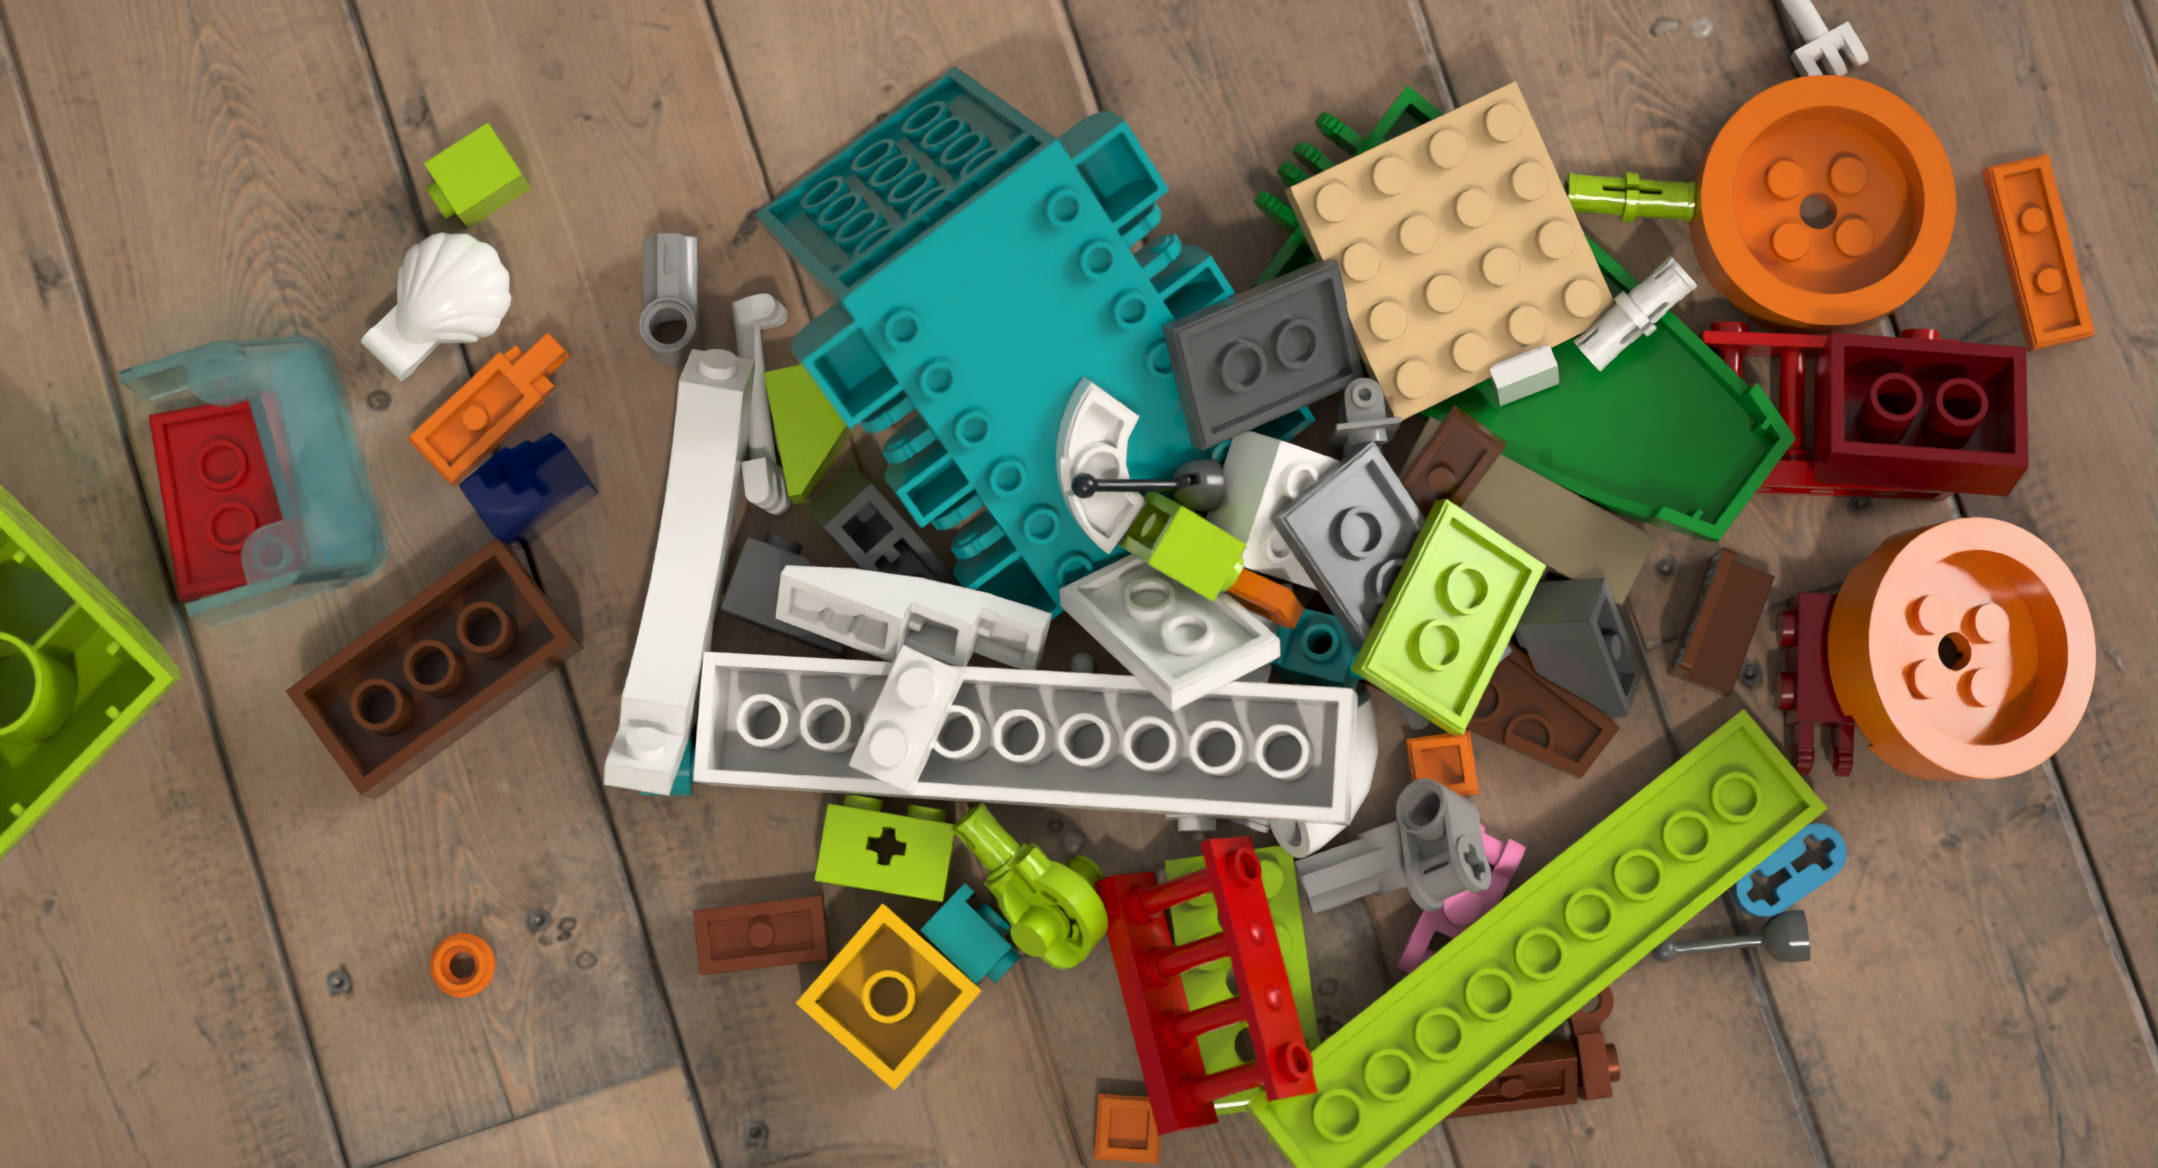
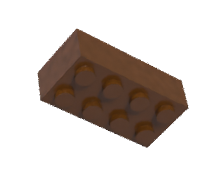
M496 537L286 690V693L361 796L376 800L583 649V646L510 546Z

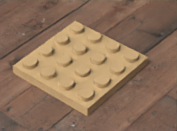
M1516 81L1506 84L1284 189L1316 261L1328 259L1338 261L1347 299V310L1359 356L1369 378L1376 381L1383 391L1385 411L1388 418L1401 416L1402 421L1490 378L1489 369L1494 364L1546 345V347L1550 345V348L1579 335L1589 327H1592L1615 305Z

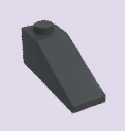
M850 466L804 508L858 569L919 577L962 587L953 574L877 488L853 467Z

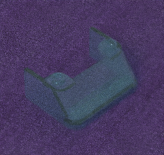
M305 336L216 341L118 371L121 384L148 401L191 388L197 397L212 406L228 407L249 401L283 520L258 528L250 534L243 545L241 563L248 585L185 604L189 617L212 627H217L370 579L384 567L389 553L388 540L334 359L330 352L319 342Z

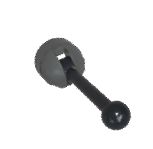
M1192 460L1178 466L1171 479H1095L1090 473L1082 472L1073 478L1071 488L1073 493L1082 499L1092 497L1095 492H1172L1174 500L1188 510L1216 511L1223 501L1225 480L1223 470L1216 460Z

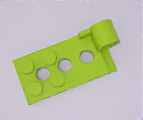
M1280 845L1254 849V852L1261 864L1263 886L1305 1044L1311 1053L1321 1045V1041L1317 1031L1294 858ZM1203 856L1164 861L1166 881L1206 867ZM1213 893L1170 908L1175 947L1223 931L1218 923V910ZM1230 956L1180 973L1190 1011L1234 997L1226 985V976L1232 967ZM1247 1021L1197 1037L1206 1075L1245 1063L1236 1053L1235 1040L1238 1033L1248 1027ZM1264 1086L1213 1101L1216 1114L1225 1115L1247 1112L1244 1106L1264 1090ZM1267 1137L1268 1143H1272L1271 1140Z

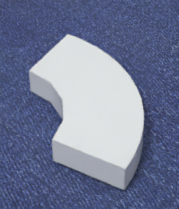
M1083 376L1068 401L1060 423L1056 447V470L1059 487L1070 514L1087 536L1106 553L1110 554L1145 507L1147 501L1138 492H1095L1092 497L1082 499L1073 493L1071 483L1073 478L1082 472L1090 473L1095 479H1130L1125 464L1127 443L1139 416Z

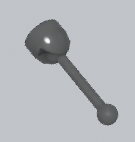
M1804 910L1784 911L1772 916L1765 923L1761 934L1673 942L1670 938H1667L1654 948L1651 954L1656 961L1666 963L1674 959L1675 955L1763 946L1769 955L1778 961L1789 963L1810 961V940Z

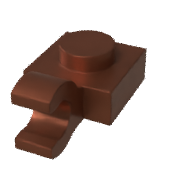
M1609 986L1597 994L1598 1004L1593 1011L1585 1013L1579 1009L1568 1018L1571 1032L1568 1036L1569 1040L1574 1042L1578 1058V1099L1589 1101L1613 1097L1611 1082L1620 1081V1066L1615 1044H1605L1603 1032H1600L1602 1022L1610 1015L1613 1009L1614 999Z

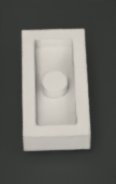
M902 645L848 766L912 794L966 673Z

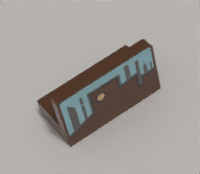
M1722 548L1712 555L1667 674L1727 697L1732 694L1775 576L1734 561L1736 552Z

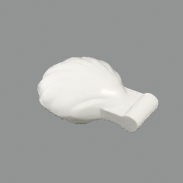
M444 232L432 234L406 251L403 264L398 268L397 304L363 336L361 344L400 381H403L416 370L418 365L439 344L477 342L479 338L492 335L496 331L501 319L504 318L510 307L509 272L501 264L499 255L493 247L487 243L479 242L469 234L449 235Z

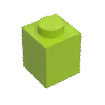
M489 123L484 124L424 163L435 180L425 187L432 200L446 219L456 213L468 229L532 189Z

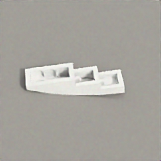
M786 565L780 576L775 618L889 662H895L902 645L955 666H966L975 652L1020 670H1036L1043 658L1052 614L989 593L919 577L854 568Z

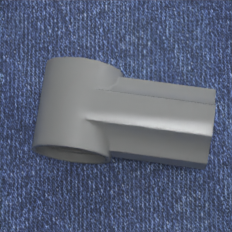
M658 233L653 237L643 238V312L640 316L639 329L641 337L653 359L666 367L677 368L685 366L691 350H701L703 342L699 326V239L680 233ZM679 321L687 325L685 335L676 343L667 345L655 340L658 329L666 322Z
M1398 820L1357 835L1358 840L1294 862L1304 896L1312 914L1339 907L1374 892H1377L1378 896L1407 886L1404 877L1405 859Z

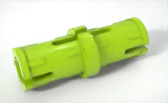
M1568 172L1564 188L1574 212L1618 215L1621 222L1634 223L1636 217L1691 222L1695 209L1696 185L1694 181L1676 182L1640 179L1638 172H1625L1623 178L1580 175Z

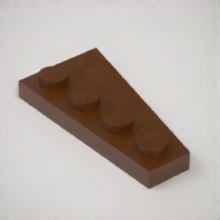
M1509 641L1508 645L1512 652L1498 663L1466 730H1470L1472 733L1575 779H1581L1620 727L1587 701L1538 675L1535 672L1530 657ZM1358 680L1360 683L1387 694L1367 680Z

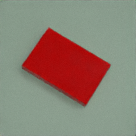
M274 392L148 415L178 601L186 603L309 580L278 395Z

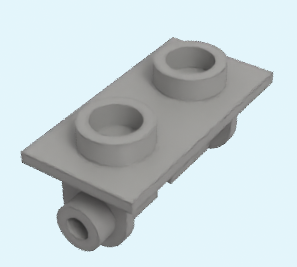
M1358 378L1347 386L1344 399L1339 404L1337 410L1338 424L1335 425L1327 443L1328 450L1343 449L1344 457H1346L1365 442L1374 441L1381 453V445L1391 443L1402 423L1401 416L1386 418L1383 391L1376 381L1370 378Z

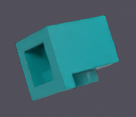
M1305 609L1294 629L1290 628L1288 630L1279 625L1276 636L1280 639V657L1270 661L1269 664L1280 679L1306 686L1352 688L1354 691L1359 679L1366 680L1351 670L1359 651L1336 616ZM1320 638L1333 641L1331 648L1326 653L1315 654Z
M964 883L920 931L976 985L986 976L996 984L1016 964L1022 955L1004 939L1011 931V927L988 904L984 902L976 911L968 904L976 893Z

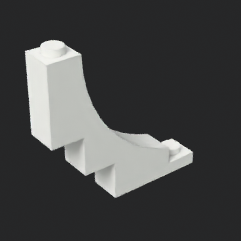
M692 349L679 379L672 451L658 542L640 629L622 694L620 726L605 762L604 785L669 796L699 711L703 652H711L713 623L726 588L731 524L744 490L741 462L747 459L755 359L737 357L727 350L709 349L701 351Z

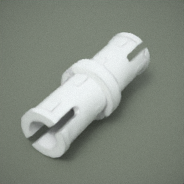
M1670 255L1650 276L1628 294L1624 291L1619 293L1614 298L1617 304L1606 312L1592 327H1589L1583 334L1573 340V342L1601 372L1621 351L1643 333L1647 337L1657 329L1654 323L1664 316L1679 300L1681 301L1687 294L1697 288L1698 285Z

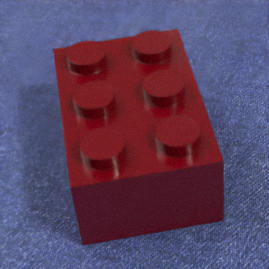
M1830 333L1814 364V482L2009 496L2029 468L2026 347Z

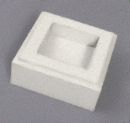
M1543 345L1492 365L1489 369L1491 385L1499 406L1559 384L1558 365L1550 345L1547 347Z

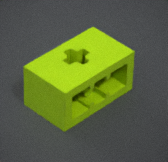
M845 794L843 806L828 804L815 881L939 903L946 902L957 837L951 831L954 824L945 823L946 811L908 805L907 816L882 813V800ZM887 830H895L896 840L906 845L905 855H893L890 865H881V855L870 850L872 839L883 840Z

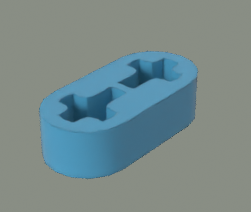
M1808 824L1731 886V896L1735 905L1743 913L1752 917H1770L1781 913L1833 878L1843 868L1846 860V845L1842 836L1828 825ZM1806 836L1812 842L1821 840L1827 842L1830 849L1822 855L1827 864L1823 869L1816 863L1805 865L1797 871L1792 866L1791 862L1803 855L1807 850L1802 841ZM1781 870L1786 879L1770 890L1771 896L1774 899L1770 905L1764 899L1755 901L1749 899L1746 892L1754 886L1752 879L1749 877L1754 871L1762 878L1771 876Z

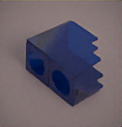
M549 433L535 442L527 440L511 449L508 446L502 448L459 484L460 489L495 538L518 551L524 549L599 494L566 444L553 433Z

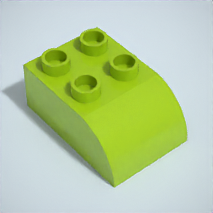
M0 484L1 862L181 679V673L166 650L134 614Z

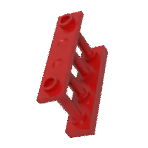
M1726 321L1712 323L1710 331H1703L1698 336L1741 379L1742 356L1780 358L1779 414L1796 439L1755 494L1943 501L1955 494L1952 492L1814 482V461H1811V452L1804 451L1806 359L1818 358L1829 335L1749 332V324ZM1917 328L1900 332V338L1959 342V340L1939 339L1940 332L1934 329Z
M1250 836L1209 839L1201 842L1200 845L1206 867L1158 885L1154 871L1112 875L1094 882L1096 893L1107 913L1108 927L1106 932L1158 1136L1199 1129L1219 1123L1213 1101L1259 1086H1264L1268 1102L1306 1096L1318 1092L1313 1074L1312 1056L1305 1044L1261 878V864L1254 852ZM1213 893L1223 931L1173 948L1164 910ZM1230 956L1240 995L1190 1011L1180 973ZM1247 1021L1256 1060L1206 1075L1197 1037Z

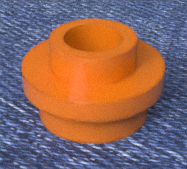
M457 933L444 938L435 947L430 959V972L434 983L444 993L459 998L472 997L486 989L491 983L496 969L495 956L489 944L481 937L470 933ZM461 953H468L475 962L473 973L466 978L459 977L453 969L454 960Z

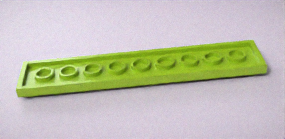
M1741 710L1312 1051L1313 1074L1318 1089L1317 1093L1268 1102L1264 1089L1244 1106L1292 1168H1383L1828 808L1746 710Z

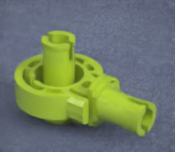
M982 802L973 806L953 825L951 831L970 848L989 871L984 885L998 899L1000 915L1011 927L1010 934L1013 942L1024 953L1034 957H1041L1053 968L1065 970L1075 967L1090 954L1107 931V913L1101 899L1095 892L1094 882L1104 879L1103 872L1095 862L1081 855H1076L1073 859L1071 858L1066 863V866L1050 861L1033 842L1028 844L1021 842L1018 844L996 821L997 819ZM1071 919H1076V922L1073 924V926L1070 925L1069 921Z

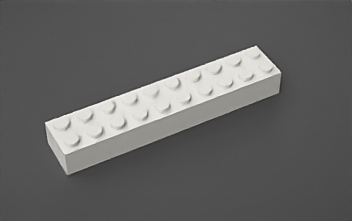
M703 652L694 782L725 787L1350 826L1358 694L1352 688L1229 682L1172 712L1135 676L951 666L966 673L915 789L911 794L848 766L895 662Z

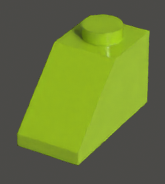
M801 364L763 372L788 495L794 505L808 501L855 430V426L850 429L841 420Z
M1146 492L1144 499L1147 501V504L1117 544L1149 565L1214 602L1219 592L1229 590L1239 577L1244 564V559L1241 555L1247 544L1157 492Z

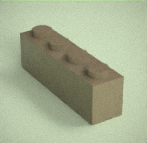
M1430 416L1399 472L1398 479L1402 477L1441 424L1440 421ZM1501 454L1460 507L1546 565L1538 582H1544L1547 577L1553 581L1606 578L1617 609L1623 605L1658 539Z

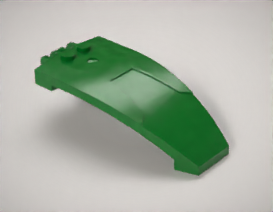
M1407 86L1365 139L1335 116L1326 112L1320 114L1315 121V125L1327 139L1334 142L1352 158L1444 113L1411 87ZM1299 141L1292 150V154L1298 162L1307 167L1314 175L1336 165L1316 147L1308 145L1306 142ZM1284 161L1277 170V174L1288 187L1311 177L1304 173L1302 169L1287 161ZM1264 190L1260 191L1253 200L1260 211L1287 231L1290 236L1249 289L1316 262L1294 211L1285 205L1280 198ZM1585 235L1613 300L1622 291L1628 294L1640 284L1630 273ZM1670 310L1654 323L1657 329L1647 337L1643 333L1621 351L1601 372L1573 342V340L1581 335L1579 334L1551 348L1558 365L1559 384L1499 406L1491 385V378H1488L1414 414L1426 423L1430 416L1442 422L1455 405L1507 442L1501 455L1596 506L1650 525L1709 542H1716L1721 539L1796 439L1759 384L1754 383L1748 386ZM1360 358L1364 378H1369L1368 373Z

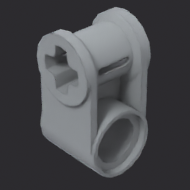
M1417 779L1407 785L1398 799L1396 817L1399 822L1405 859L1404 877L1407 888L1417 905L1424 911L1433 912L1443 907L1447 898L1467 890L1479 893L1489 888L1491 870L1485 855L1480 827V814L1477 806L1471 800L1433 779Z

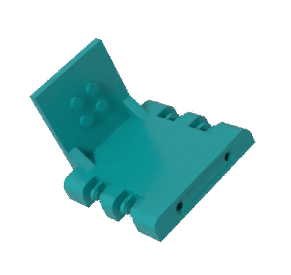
M954 66L758 211L755 216L767 233L824 289L835 303L808 323L795 336L791 344V350L841 420L850 429L860 422L867 433H877L889 428L892 423H896L912 410L916 413L917 416L900 428L896 434L891 435L884 444L882 452L889 462L884 475L885 481L911 517L921 528L931 521L937 530H946L958 525L960 521L965 520L981 507L984 509L985 512L969 523L964 530H960L952 541L950 549L959 559L954 567V576L964 588L989 593L1051 613L1052 620L1064 611L1060 605L1059 589L1132 554L1116 544L1110 554L1106 553L1078 526L1064 502L1056 470V447L1060 423L1073 391L1084 376L1139 416L1127 443L1125 464L1130 479H1171L1178 466L1192 460H1216L1223 469L1233 437L1205 450L1191 446L1162 326L1223 301L1235 292L1209 253L1197 245L1181 247L1182 243L1175 233L1165 234L1153 239L1150 244H1146L1134 254L1130 251L1129 248L1146 236L1149 231L1154 230L1161 221L1162 212L1155 201L1170 190L1123 118L1112 111L1099 112L1078 122L1060 137L1056 138ZM1306 405L1249 431L1288 442L1316 421ZM1138 492L1144 498L1146 492ZM1157 492L1176 502L1172 492Z

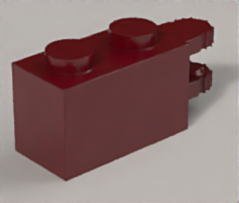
M1799 592L1786 599V608H1779L1777 613L1776 641L1778 646L1786 647L1785 672H1778L1776 676L1775 705L1777 710H1785L1784 726H1792L1791 765L1799 775H1809L1814 764V727L1832 728L1830 765L1835 776L1849 777L1852 771L1854 729L1860 728L1852 715H1844L1838 703L1832 685L1828 661L1829 625L1838 594Z

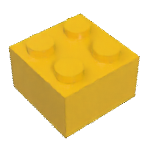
M882 904L800 997L796 1004L893 1090H896L981 994L983 989L976 985L887 905Z

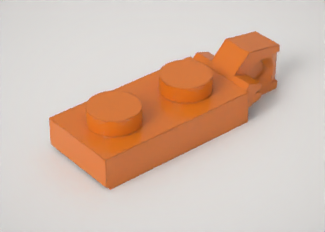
M546 333L525 354L516 345L504 355L498 352L409 436L408 441L451 486L456 487L547 401L545 398L556 388L549 378L571 357L570 354L549 333Z

